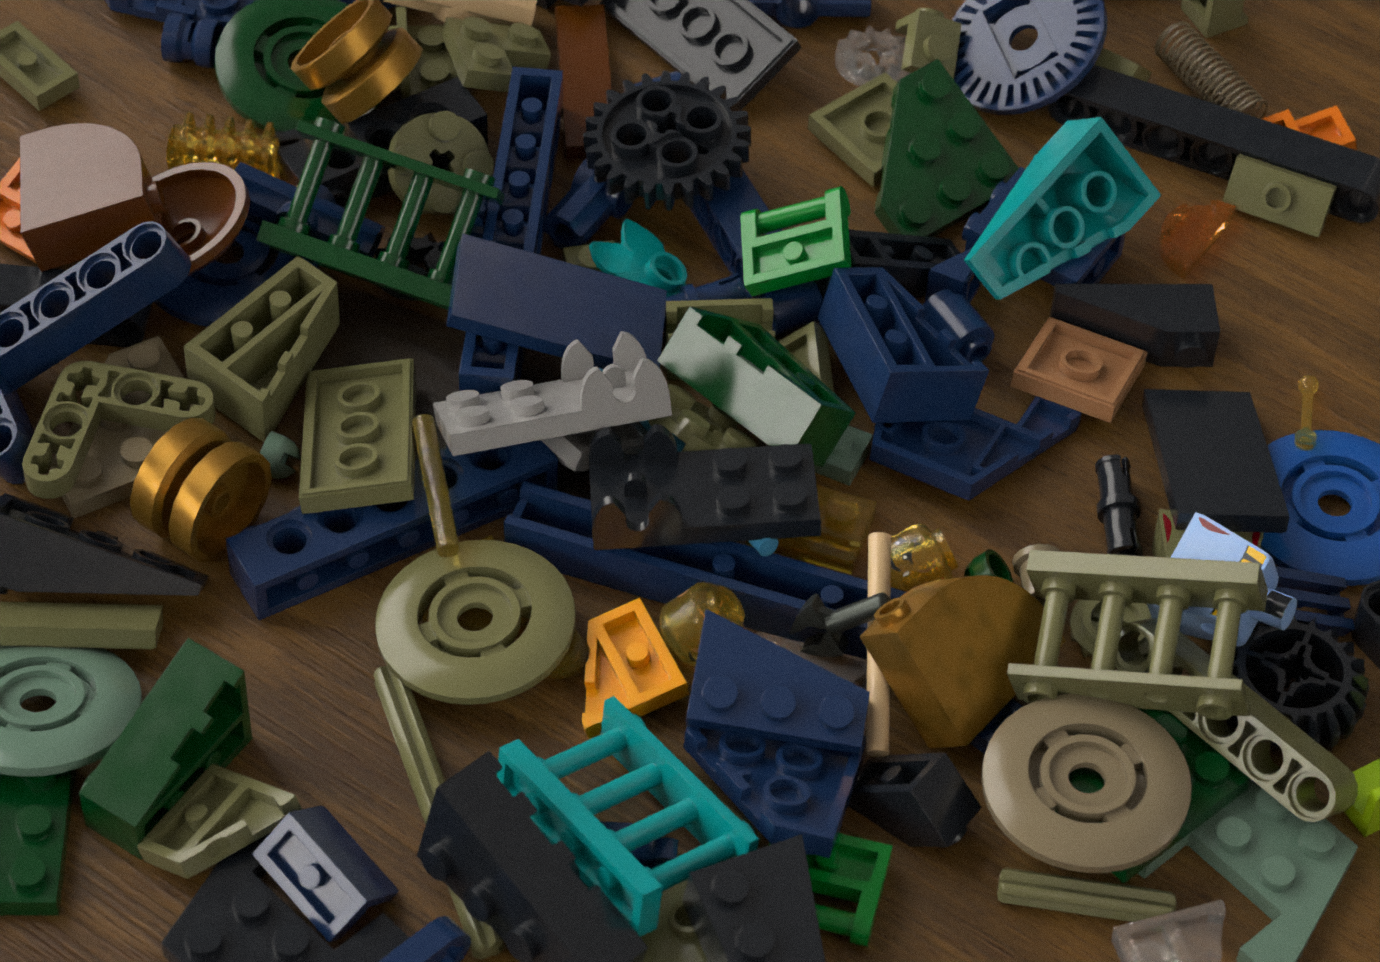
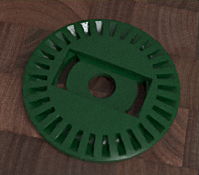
M257 0L236 13L220 34L215 54L216 78L221 92L232 108L246 121L274 135L276 131L282 132L296 129L298 120L314 125L316 117H322L331 121L335 120L336 123L341 124L321 102L326 87L310 90L290 69L288 60L298 54L314 34L331 18L347 7L348 4L339 0ZM382 101L375 105L373 108H371L369 111H367L365 114L377 110L381 105Z

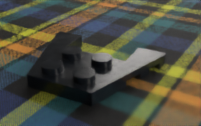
M268 833L217 863L165 936L161 945L163 956L169 962H379L409 939V937L382 913L337 949H332L260 880L268 872L252 853L270 834Z

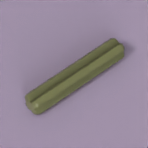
M1007 867L1003 868L999 875L997 897L1002 903L1163 927L1171 926L1175 916L1176 896L1170 891Z

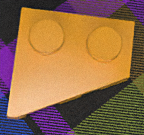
M640 597L588 620L587 647L589 654L588 661L585 663L584 678L586 704L585 713H582V725L588 740L601 734L604 701L612 696H615L632 714L642 717L689 695L687 682Z

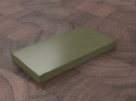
M407 358L307 372L299 502L302 514L414 500L417 386L414 359Z

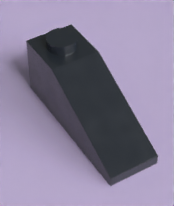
M849 229L852 268L883 267L914 298L926 295L928 273L931 268L960 254L951 239ZM831 276L814 280L823 299Z
M1055 284L1050 318H1055L1148 352L1146 362L1160 367H1213L1220 336L1213 284Z

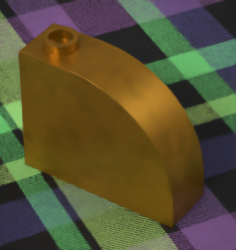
M979 575L938 580L914 587L901 597L890 600L882 605L874 614L876 621L859 637L928 748L967 746L1016 695L1007 675L1009 663L1034 664L1044 607L1028 591L1003 578ZM1062 635L1061 646L1066 642V639L1064 638L1063 635Z

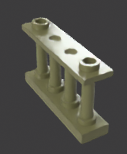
M1045 550L1029 551L1026 571L1036 596L1045 598L1034 664L1009 663L1007 675L1018 700H1024L1030 704L1046 697L1056 699L1061 694H1077L1116 701L1139 709L1194 712L1213 720H1225L1232 715H1250L1251 705L1242 679H1231L1241 614L1247 610L1265 611L1268 589L1260 563ZM1075 599L1102 602L1091 669L1057 667L1068 603L1073 602ZM1131 603L1157 604L1159 606L1149 673L1114 671L1125 607ZM1189 606L1215 608L1217 610L1207 677L1172 675L1182 612Z

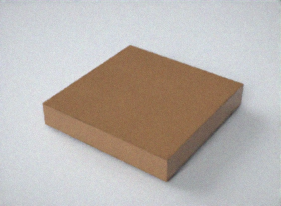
M1049 317L1014 370L1010 387L1111 423L1144 368L1148 352Z

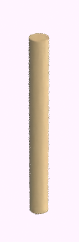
M874 532L868 535V597L883 592L891 599V535L885 532ZM876 619L867 622V628H868L872 623H874V622L876 621ZM867 650V691L870 692L866 714V755L885 757L889 755L890 685Z

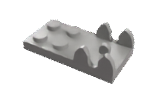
M624 331L619 333L612 348L613 364L606 366L603 371L597 366L594 367L593 355L577 339L572 341L564 352L561 363V380L534 385L529 380H516L503 384L500 387L501 391L479 394L475 390H462L447 395L446 401L433 403L436 424L453 456L672 416L669 389L663 373L653 361L647 359L644 349L632 334Z

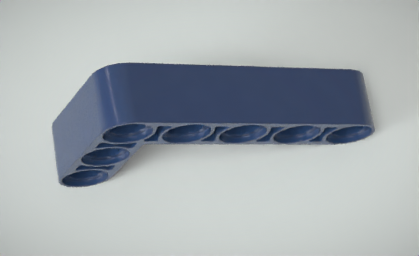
M149 221L136 225L0 312V476L6 482L11 484H22L25 482L22 462L35 432L16 389L179 286L188 276L191 267L190 257L160 223Z

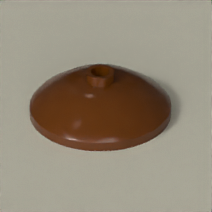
M213 162L190 163L169 169L152 177L153 181H159L167 201L168 210L161 213L162 226L190 257L191 267L188 276L212 263L230 247L239 235L249 212L250 195L247 186L235 170L223 164Z

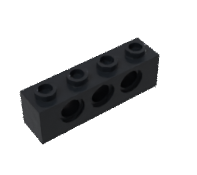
M458 77L367 113L351 122L341 124L346 127L345 136L389 150L394 135L404 124L423 114L447 110L474 125L483 136L488 147L487 113L467 88L462 86ZM304 139L277 150L280 180L294 186L299 183L313 143L312 140ZM333 148L321 184L333 194L336 205L345 208L363 158ZM432 151L429 154L433 161L432 166L441 169L448 167L449 159L444 153L438 155ZM383 165L371 199L383 196L393 190L388 176L390 167Z

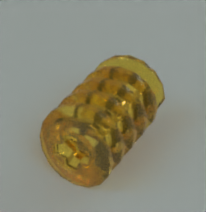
M187 111L182 124H174L171 128L167 144V168L169 170L190 163L213 162L226 165L235 170L238 164L242 162L276 177L278 171L277 150H279V139L276 137L274 122H267L262 135H256L254 120L247 119L242 132L239 133L236 132L234 117L228 116L222 129L217 130L214 114H207L202 127H196L194 112Z

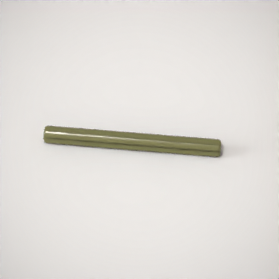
M380 666L374 672V684L426 825L436 788L445 782L412 690L397 679L388 667ZM448 887L463 930L471 938L470 949L472 955L477 959L483 960L489 956L500 954L504 948L500 935L492 926L472 917L463 901Z

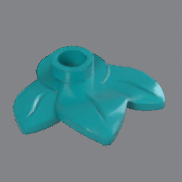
M628 218L622 224L621 244L593 241L589 245L592 259L597 268L603 273L667 290L666 297L680 293V287L685 286L687 271L684 264L673 254L665 252L662 242L655 235Z

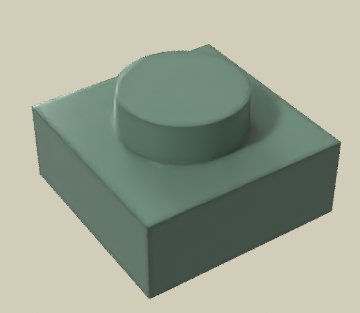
M848 425L824 466L814 465L815 473L850 486L871 451L873 434Z

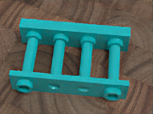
M615 696L604 701L600 735L544 760L541 757H536L520 739L499 747L498 762L503 767L497 773L499 780L513 797L523 791L538 810L530 817L551 844H556L560 840L564 842L576 857L574 861L579 869L580 879L588 887L598 885L639 937L657 929L663 891L687 880L689 873L758 849L759 838L755 835L751 826L747 822L740 820L646 728L642 719L638 715L632 714ZM611 755L629 771V773L580 796L576 793H571L559 780ZM647 790L665 807V809L617 832L607 829L594 816ZM683 826L702 844L654 869L643 866L630 853Z

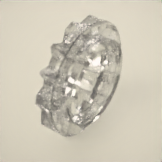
M870 25L864 33L850 30L847 39L838 40L835 53L836 68L842 77L857 86H861L885 72L898 83L901 78L910 74L901 70L906 36L893 37L890 28L882 32H876ZM868 51H877L878 56L881 57L879 64H876L875 59H872Z

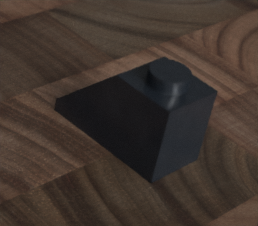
M946 753L870 757L860 769L848 804L849 807L909 847L945 848L958 842L967 832L966 825L982 808Z

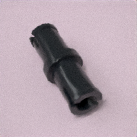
M1117 454L1104 456L1095 463V472L1098 477L1100 500L1096 506L1097 518L1104 524L1107 554L1143 556L1137 519L1141 516V505L1139 499L1133 495L1130 461L1127 457L1121 459V455Z

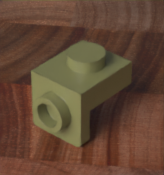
M919 8L915 12L897 20L895 31L906 35L901 70L912 73L939 59L954 79L962 24L944 18L943 12L932 8Z

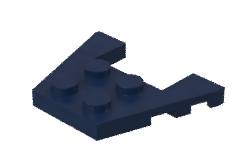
M1036 396L1017 424L977 408L974 409L971 420L875 423L869 460L969 501L1075 432L1080 425L1082 412Z

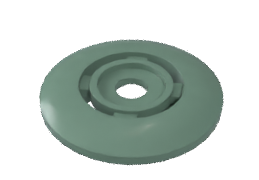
M0 646V774L23 777L59 774L81 768L103 758L142 704L141 688L134 671L125 661L104 648ZM38 695L48 696L56 701L53 707L42 712H30L21 707L23 701Z

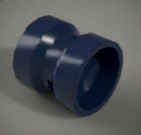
M170 12L167 15L162 31L161 55L163 61L182 63L187 59L193 60L197 66L214 69L216 46L223 31L222 21L205 17L199 22L192 21L186 14Z

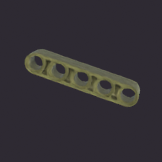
M1148 618L1122 624L1115 664L1119 671L1149 673L1157 618ZM1179 631L1172 675H1181L1183 669H1186L1191 676L1207 677L1210 655ZM1140 633L1146 637L1149 643L1147 659L1140 653L1138 648ZM1233 674L1231 676V679H1238ZM1246 684L1244 686L1251 705L1250 715L1238 716L1236 731L1231 729L1226 719L1213 720L1194 712L1169 711L1290 812L1304 821L1316 822L1345 812L1354 804L1357 798L1358 784L1350 769ZM1272 741L1277 743L1283 752L1281 768L1271 760L1269 746ZM1317 778L1322 780L1328 787L1329 801L1327 805L1317 798L1314 791Z

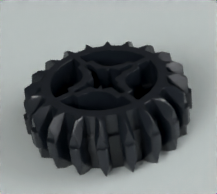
M1294 616L1290 625L1285 630L1257 623L1247 642L1242 646H1236L1232 674L1238 679H1242L1244 684L1323 748L1331 752L1334 746L1338 744L1339 738L1348 739L1349 735L1354 732L1359 719H1362L1367 705L1365 700L1369 691V679L1364 676L1365 660L1354 657V642H1337L1339 638L1337 627L1326 632L1318 629L1316 617L1308 624L1298 623ZM1295 678L1296 681L1292 682L1289 691L1285 692L1284 688H1288L1291 679ZM1232 715L1226 719L1227 724L1231 728L1238 726V716ZM1272 741L1269 746V749L1272 748V746H1279L1277 743Z

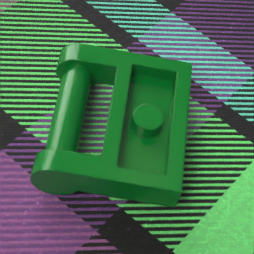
M842 186L825 190V196L762 213L758 208L741 213L744 286L751 296L830 277L834 268H852L848 217H850L851 209L847 193ZM825 217H826V220H822V221H818V222L806 224V225H803V226H799V227H795V228H791V229H787V230H783V231H780V232H776V233H772V234H768V235H767L768 232H772V231H775V230H779V229H783V228L795 226V225H798V224H802V223H806V222H810V221H814V220H818V219H821V218H825Z
M839 833L830 858L806 854L812 891L814 893L858 903L856 913L815 904L820 930L849 936L850 943L868 947L891 860L892 845Z

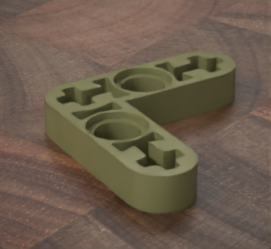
M94 361L71 363L60 373L23 457L22 467L28 490L34 496L42 499H54L69 492L77 480L101 420L166 432L174 425L188 418H203L213 424L216 412L211 389L205 383ZM84 389L81 396V405L77 403L76 391ZM134 391H144L151 395L147 402L139 405H131L123 401L127 394ZM190 404H197V405H193V406L190 408V411H182V410H187V409L189 408ZM64 422H75L82 426L77 433L70 436H59L52 432L57 425ZM53 453L56 455L58 468H52L49 471L53 462ZM49 471L48 475H42V474H40V473H47V472Z

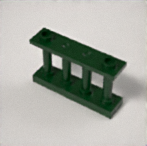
M316 117L314 125L298 120L295 130L303 138L313 141L286 218L280 217L278 225L263 220L256 241L267 248L293 257L299 255L304 260L449 310L457 247L462 234H471L483 200L500 206L505 196L501 190L493 187L496 179L466 168L463 176L345 136V126L322 117ZM333 148L361 157L363 160L336 235L330 234L328 242L308 236L311 227L306 224ZM384 165L413 176L386 252L380 251L378 259H374L358 253L360 244L356 240ZM436 183L460 191L462 196L436 269L430 268L426 277L408 271L410 261L406 260L432 184Z

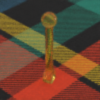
M1304 375L1298 382L1299 391L1303 394L1301 429L1295 433L1294 445L1300 450L1309 451L1315 448L1317 440L1316 433L1311 429L1313 394L1317 392L1319 382L1315 376Z

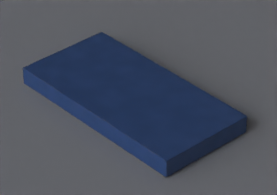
M463 233L457 247L446 326L563 358L568 345L578 339L593 355L594 367L597 366L601 369L613 364L612 348L619 333L624 331L632 334L644 349L647 359L653 361L660 369V363L657 360L662 351L667 290Z

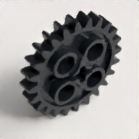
M663 71L660 81L653 82L651 77L644 73L642 74V85L639 86L624 80L623 93L620 94L608 89L606 91L607 104L595 102L593 104L594 116L586 117L585 120L586 132L583 133L584 152L586 153L588 169H594L596 183L607 181L608 194L610 195L624 189L626 204L632 203L639 196L644 197L645 209L649 210L656 200H663L667 211H672L677 199H682L689 208H692L694 206V196L698 194L706 200L712 201L713 186L728 191L730 189V176L741 178L742 163H749L751 127L748 126L747 111H740V99L738 97L727 99L726 86L722 85L710 91L709 78L706 76L696 84L690 83L689 72H684L678 81H672L669 72Z

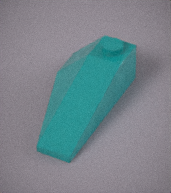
M1102 117L1067 121L1034 156L964 261L994 299H1002L1050 273L1051 269L1064 262L1085 255L1091 251L1092 247L1105 240L1116 238L1126 233L1158 200L1161 194Z

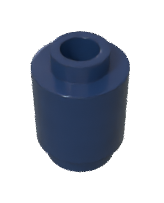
M946 289L933 294L925 301L922 317L938 332L942 329H947L957 338L954 348L971 364L976 360L982 362L989 355L994 341V331L963 295L955 294L952 290Z

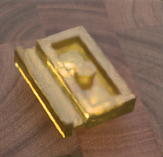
M817 485L821 536L777 539L778 547L774 552L851 575L856 558L860 555L874 520L877 502Z

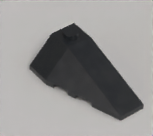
M7 493L0 496V594H7L9 589L16 592L198 596L206 585L208 575L152 551L134 549L132 555L122 551L123 544L118 541V537L105 531L94 532L88 530H81L79 533L70 529L74 520L70 516Z

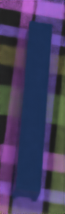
M525 481L520 488V499L513 514H508L504 521V542L525 547L543 556L561 574L701 615H705V610L707 609L739 626L803 645L807 637L818 633H825L827 630L811 626L791 635L789 633L800 609L811 596L817 593L824 606L833 610L868 597L867 580L774 553L769 556H762L755 548L736 542L594 550L591 501ZM699 585V587H705V588H703V589H701V591H699V588H696V587ZM891 587V600L901 597L906 591ZM687 590L689 591V592H687L685 595H683V596H681V597H677V596H679L682 592H685V591H687ZM699 593L704 602L700 599L693 601L691 598ZM724 595L725 600L721 607H710L719 604L722 601ZM671 600L672 602L677 601V604L676 602L673 604H668V602H670ZM680 603H683L684 605L690 606V607L695 608V609H694V610L685 609V608L681 607V604H680ZM867 623L843 631V635L849 641L843 654L844 657L867 663V648L859 637L867 629Z

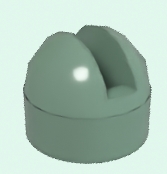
M273 431L267 436L260 451V454L270 463L271 477L274 479L288 478L295 473V469L285 465L288 457L301 460L300 450L296 443L288 437Z

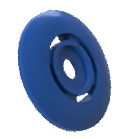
M1334 430L1298 432L1286 435L1268 444L1267 447L1290 517L1287 532H1264L1260 549L1267 552L1273 558L1274 563L1280 567L1345 578L1346 586L1365 585L1380 580V444L1358 435ZM1326 495H1337L1349 503L1351 510L1343 516H1331L1321 510L1318 500Z

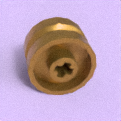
M356 0L345 7L304 45L293 60L290 68L310 90L326 87L321 102L341 124L353 121L381 102L411 72L421 57L423 49L405 29L401 27L388 30L392 14L379 0Z
M188 418L174 425L164 434L144 459L132 488L130 498L132 517L140 525L157 536L170 538V541L178 549L197 561L214 562L227 554L226 538L238 534L249 526H253L258 519L267 500L271 484L270 463L262 454L244 443L232 442L224 431L203 418Z

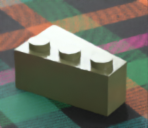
M298 255L184 345L187 379L205 383L213 393L215 408L265 442L269 433L275 431L307 379V372L312 371L340 325L337 282Z

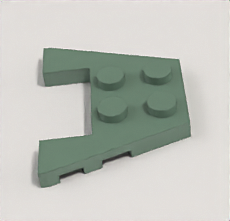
M1251 779L1248 789L1138 872V874L1145 879L1183 847L1189 846L1273 920L1239 949L1236 962H1297L1305 951L1320 918L1325 914L1353 862L1358 846L1327 819L1310 822L1295 816Z

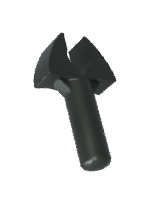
M880 592L833 610L826 608L816 593L802 606L789 633L791 635L811 626L818 629H827L825 633H818L807 637L801 652L822 657L843 656L849 643L843 635V631L875 620V612L891 599L886 593Z

